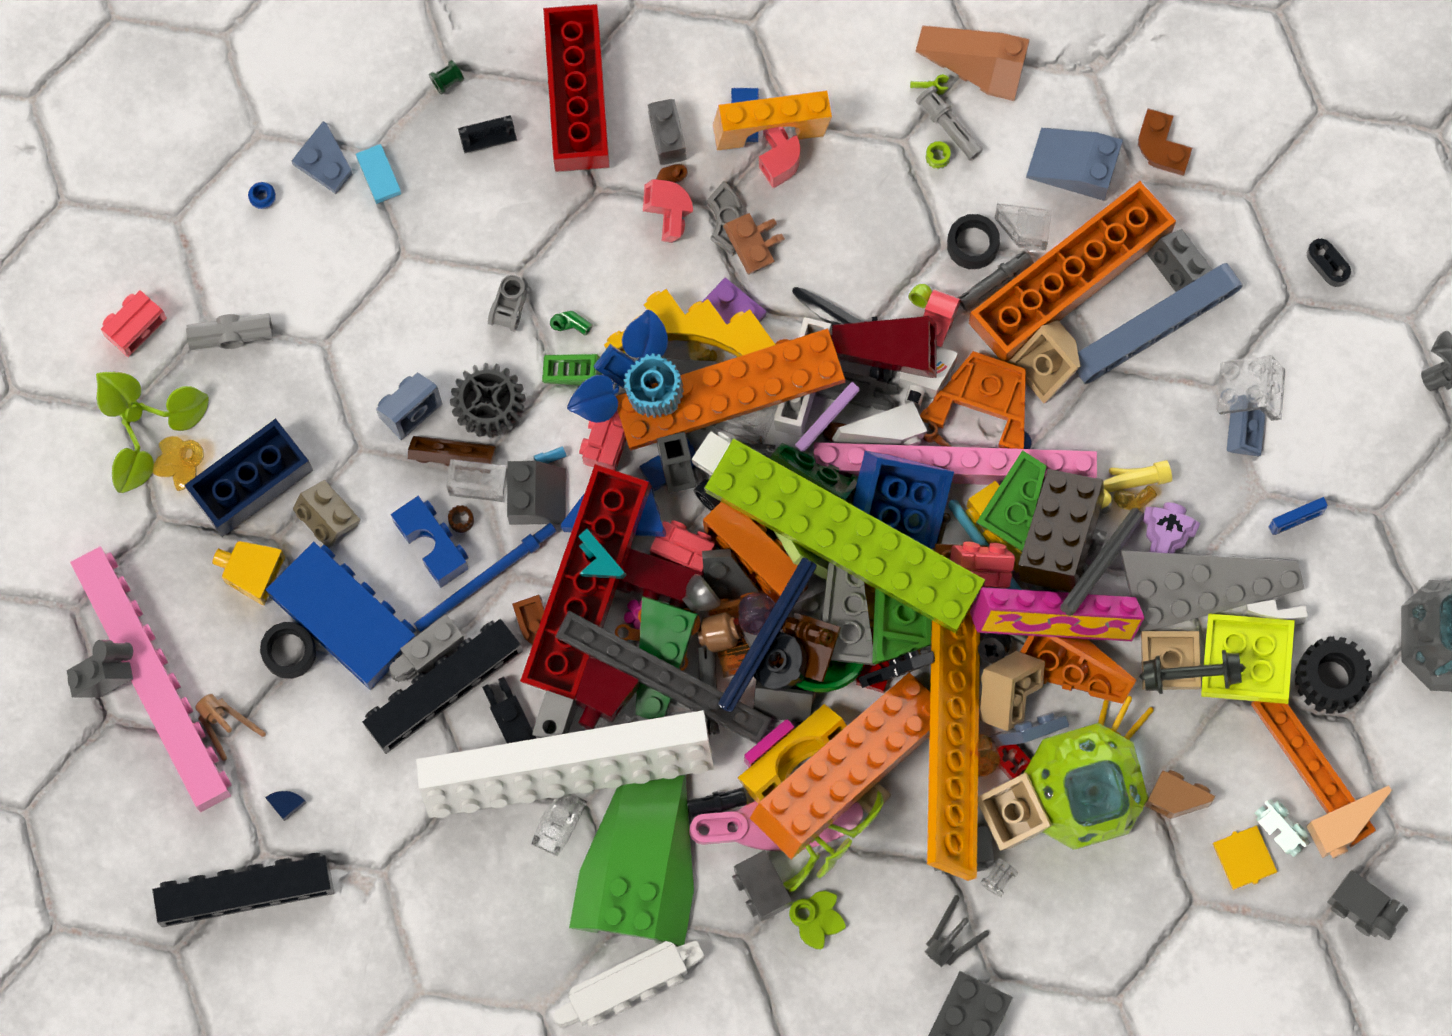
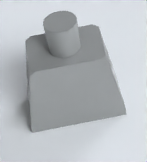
M546 691L532 735L543 738L569 733L578 708L576 701ZM555 722L557 726L556 731L549 734L548 726Z

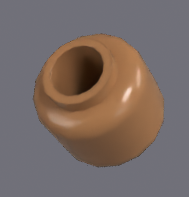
M727 612L703 618L701 629L697 631L701 646L706 645L708 650L713 653L736 647L738 639L742 637L737 618L731 617Z

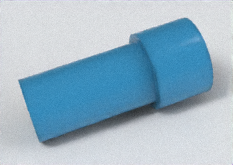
M562 446L546 453H539L533 457L534 461L548 464L567 456Z

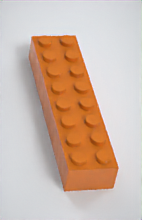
M1139 181L970 312L968 324L1001 361L1008 362L1041 326L1062 320L1145 255L1161 237L1172 233L1176 220L1143 183Z
M910 672L906 674L763 798L753 811L750 819L792 860L930 737V692Z

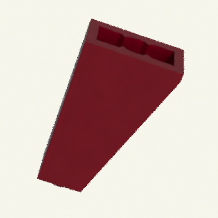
M929 316L832 325V335L830 336L837 357L840 360L928 378H937V324Z

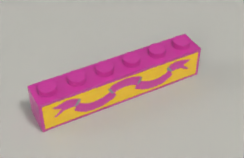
M981 587L970 610L977 633L1131 642L1145 618L1136 597L1088 594L1072 616H1067L1065 612L1061 611L1060 605L1069 593Z

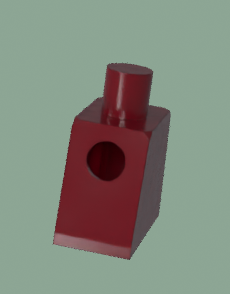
M589 656L575 698L576 705L585 709L578 723L590 730L595 728L600 717L613 722L639 689V679Z

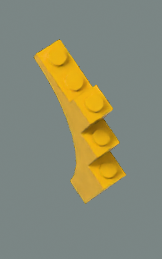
M665 289L662 292L656 291L647 298V302L643 304L646 310L653 311L660 318L665 326L668 341L699 342L718 347L737 357L776 345L750 309L745 313L743 311L738 312L730 319V323L726 324L709 299L704 302L698 301L688 309V313L684 314L668 290ZM617 331L609 336L604 344L605 348L607 349L611 344L626 354L622 346L624 331Z

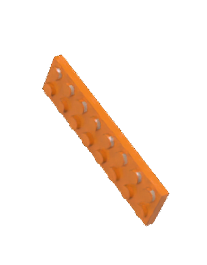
M827 328L680 375L684 390L682 392L683 398H680L681 403H678V409L672 414H662V417L656 415V418H653V415L647 417L646 414H638L633 409L626 393L616 396L618 400L617 411L629 449L632 451L657 443L656 438L682 432L686 434L846 382ZM658 383L652 384L650 389L658 387Z

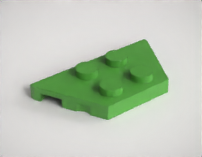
M875 589L872 664H879L930 646L932 620Z

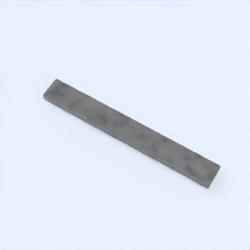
M571 611L567 612L555 636L557 639L589 656L639 679L640 683L695 712L704 710L706 718L755 744L761 741L772 719L740 701L733 712L722 709L718 702L723 692Z

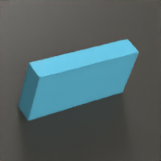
M381 144L356 153V158L376 204L402 194Z

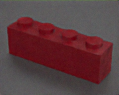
M630 548L623 569L627 576L619 580L617 590L628 594L634 591L642 594V597L645 596L657 601L661 600L684 609L688 608L682 600L686 596L688 582L695 574H699L703 578V573Z

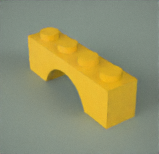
M823 704L737 778L749 796L759 803L787 779L799 763L813 756L847 725L838 714Z

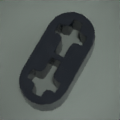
M1323 238L1313 240L1306 253L1308 261L1330 286L1341 287L1345 285L1351 274L1349 264L1328 240ZM1316 248L1318 250H1325L1324 257L1321 254L1318 256L1314 254ZM1334 269L1336 271L1341 269L1343 271L1342 276H1332Z

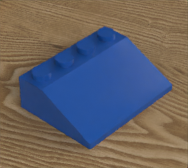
M865 450L852 505L924 546L933 549L937 543L954 471Z

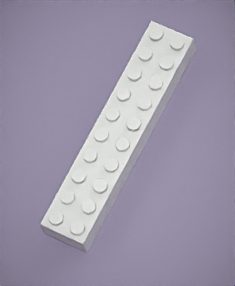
M704 710L416 759L419 790L429 818H444L450 814L473 813L479 809L502 808L506 805L520 802L531 803L538 799L560 798L563 795L573 793L585 794L597 789H615L626 784H644L650 780L673 779L679 775L702 774L706 771L714 770Z

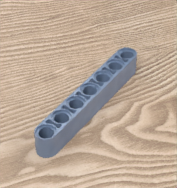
M1228 263L1221 264L1079 351L1080 368L1076 371L1084 384L1093 382L1230 298L1243 287V284Z

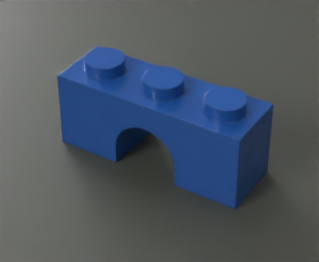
M418 495L390 515L393 523L409 544L420 537H429L435 541L433 551L422 558L429 573L439 587L442 588L468 570L465 560L469 557L460 544L455 547L450 538L453 535L444 522L439 525L434 518L437 512L428 500L423 502Z

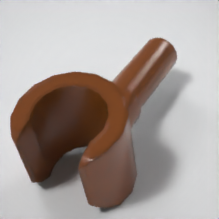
M928 422L929 428L934 433H925L923 439L928 443L935 442L940 446L952 447L939 435L937 425L934 422Z

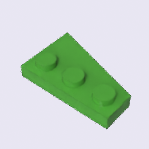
M1022 450L976 523L1022 552L1039 498L1046 465Z

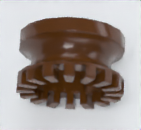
M464 505L453 507L448 514L450 527L458 533L469 531L474 524L471 510ZM458 513L461 516L465 514L469 516L465 525L453 522L454 517Z

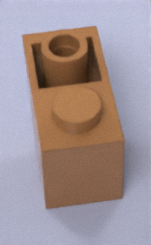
M1162 770L1145 807L1169 819H1173L1209 807L1215 796L1210 794L1211 790L1204 785L1198 783L1192 785L1184 781V777L1181 774L1172 770L1168 772Z

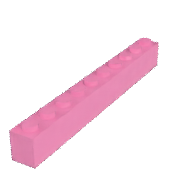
M814 442L813 458L816 463L827 467L829 464L839 468V474L851 478L853 474L859 476L865 450L952 470L954 475L951 484L989 485L996 480L1000 485L1022 450L1046 465L1042 486L1048 469L1097 478V451Z
M100 546L71 561L70 563L109 639L113 643H131L133 647L132 658L129 661L123 660L121 662H130L133 675L131 682L196 808L203 812L231 797L228 788L232 784L225 771L219 773L215 765L219 759L212 746L206 748L202 738L206 737V734L199 721L193 723L189 714L194 711L186 697L180 698L177 689L181 688L175 674L173 672L168 674L164 665L168 664V661L162 649L156 650L151 641L156 639L149 624L143 626L139 618L143 615V612L136 600L130 601L127 592L131 591L124 576L118 578L114 569L119 566L112 553L106 554Z

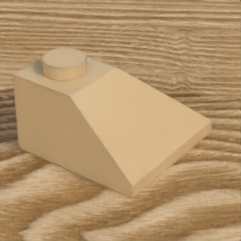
M1058 320L1041 326L1008 362L1026 369L1025 382L1043 403H1047L1080 368L1076 340Z

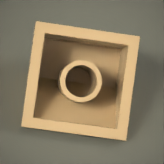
M1027 773L978 796V805L1000 851L1011 849L1052 826Z

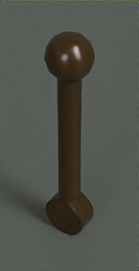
M948 513L943 515L936 544H942L946 525L951 520V516Z

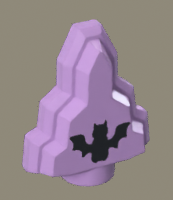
M1164 503L1163 508L1145 507L1143 522L1147 525L1146 537L1151 542L1149 552L1175 553L1176 550L1184 548L1188 538L1195 537L1200 523L1185 515L1186 508L1175 503Z

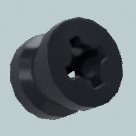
M987 633L978 645L980 657L985 662L991 664L1001 660L1011 649V638L1008 634Z

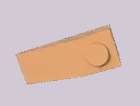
M1390 786L1332 811L1308 824L1307 829L1322 858L1331 855L1334 859L1348 852L1347 847L1354 841L1392 791Z

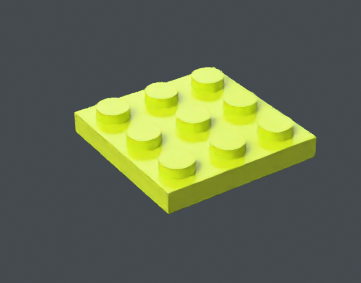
M1208 614L1204 665L1223 664L1222 650H1226L1227 653H1239L1240 664L1242 663L1246 668L1241 672L1242 683L1232 684L1228 689H1225L1224 675L1203 677L1201 697L1288 704L1295 620Z

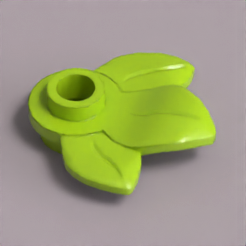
M819 891L809 899L796 900L789 910L791 922L799 927L801 940L814 949H823L825 935L837 934L846 928L842 917L832 909L836 903L837 895L831 892ZM801 909H806L809 912V916L806 919H802L799 917L798 912Z

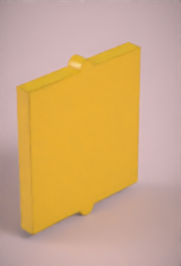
M1257 825L1239 833L1233 831L1231 836L1212 843L1232 890L1250 883L1256 885L1258 880L1277 873Z

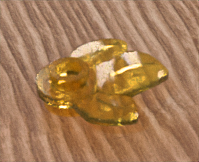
M170 436L159 442V448L163 454L156 459L153 474L159 477H173L176 490L181 491L185 489L184 485L197 476V466L203 461L204 450L194 440L183 441L179 437ZM191 449V457L186 458V452Z

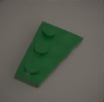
M781 443L770 457L771 460L844 501L847 500L856 488L858 476L853 474L851 478L839 474V468L829 464L828 467L821 466L816 463L813 456L784 443Z

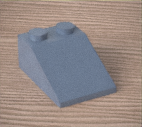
M1041 128L1026 178L1105 201L1123 140L1098 132Z

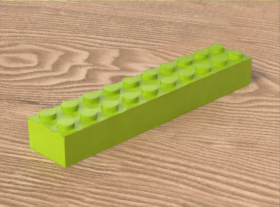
M734 438L705 486L706 493L955 634L985 583V579Z

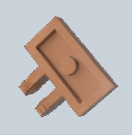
M747 213L723 226L748 275L771 265L774 259L768 248L785 240L782 234H777L764 242L760 233L771 230L777 225L774 218L756 227L750 213Z

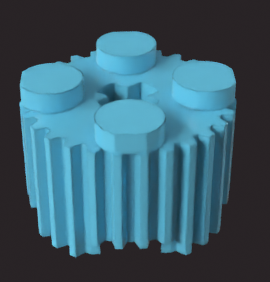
M654 353L651 356L646 354L644 358H640V362L636 360V365H631V370H627L628 373L624 375L626 378L624 379V388L629 402L638 414H646L647 417L653 415V418H656V415L662 417V414H672L678 409V403H681L680 398H683L682 392H684L679 370L672 364V361L668 362L667 358H661L660 354L657 356ZM652 383H658V387L650 389Z

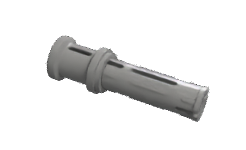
M935 86L929 87L918 96L916 103L922 105L931 115V121L936 124L939 123L968 157L969 161H972L982 153L983 148L978 145L952 114V106L941 99L936 93L937 88Z

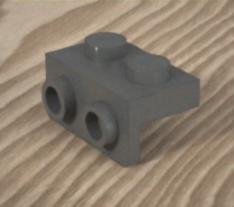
M1182 229L1161 237L1147 253L1175 292L1213 270Z

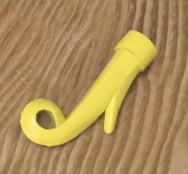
M1168 461L1153 463V466L1144 468H1110L1109 473L1117 476L1103 481L1104 501L1101 509L1111 503L1112 498L1109 492L1154 483L1161 485L1172 482V473Z

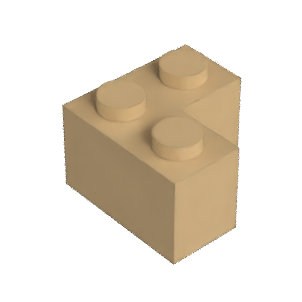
M1015 651L984 668L981 676L982 695L979 701V721L1005 731H1009L1015 728L1014 725L1024 722L1026 696L1043 687L1045 661Z

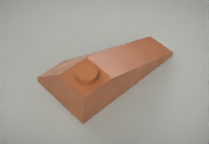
M922 25L916 52L940 67H946L958 74L962 80H968L980 87V90L987 95L1015 101L1030 39L1005 33Z

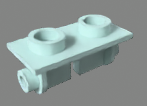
M1272 799L1265 802L1269 807L1267 810L1262 806L1254 813L1258 817L1256 820L1269 834H1272L1279 828L1281 833L1274 840L1287 855L1290 853L1295 857L1302 850L1298 845L1302 844L1305 847L1310 844V841L1307 839L1309 834L1299 823L1293 824L1287 817L1289 811L1281 802H1274Z

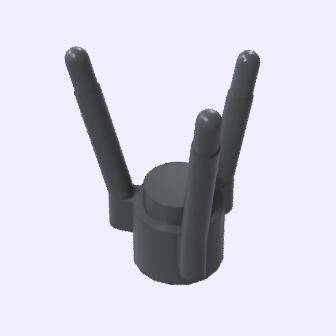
M958 895L954 896L933 936L926 943L928 948L925 954L940 967L945 963L951 965L956 958L989 935L988 931H984L952 953L955 947L951 942L969 922L968 918H964L946 939L942 936L938 940L959 901Z

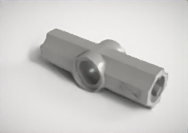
M269 313L240 317L236 314H226L216 318V321L189 324L186 328V334L190 350L215 346L223 349H234L241 347L244 342L272 339L273 326Z

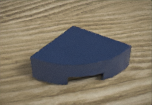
M278 791L265 797L284 821L307 803L300 795L290 791Z

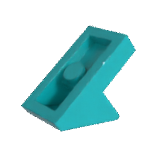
M588 529L578 536L583 541L579 547L590 559L594 555L596 557L592 563L579 573L584 577L623 579L627 576Z

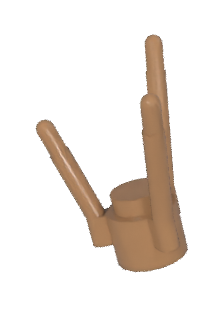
M208 694L195 706V709L200 714L198 720L204 725L223 761L227 760V756L209 723L215 724L218 722L230 733L232 728L224 720L225 712L223 710L260 736L264 737L266 735L257 725L230 707L223 698L218 700L213 694Z

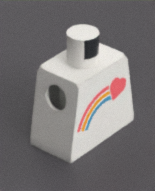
M937 346V378L901 372L899 387L908 390L904 402L906 404L913 402L915 407L919 408L924 396L934 399L955 367L958 353Z

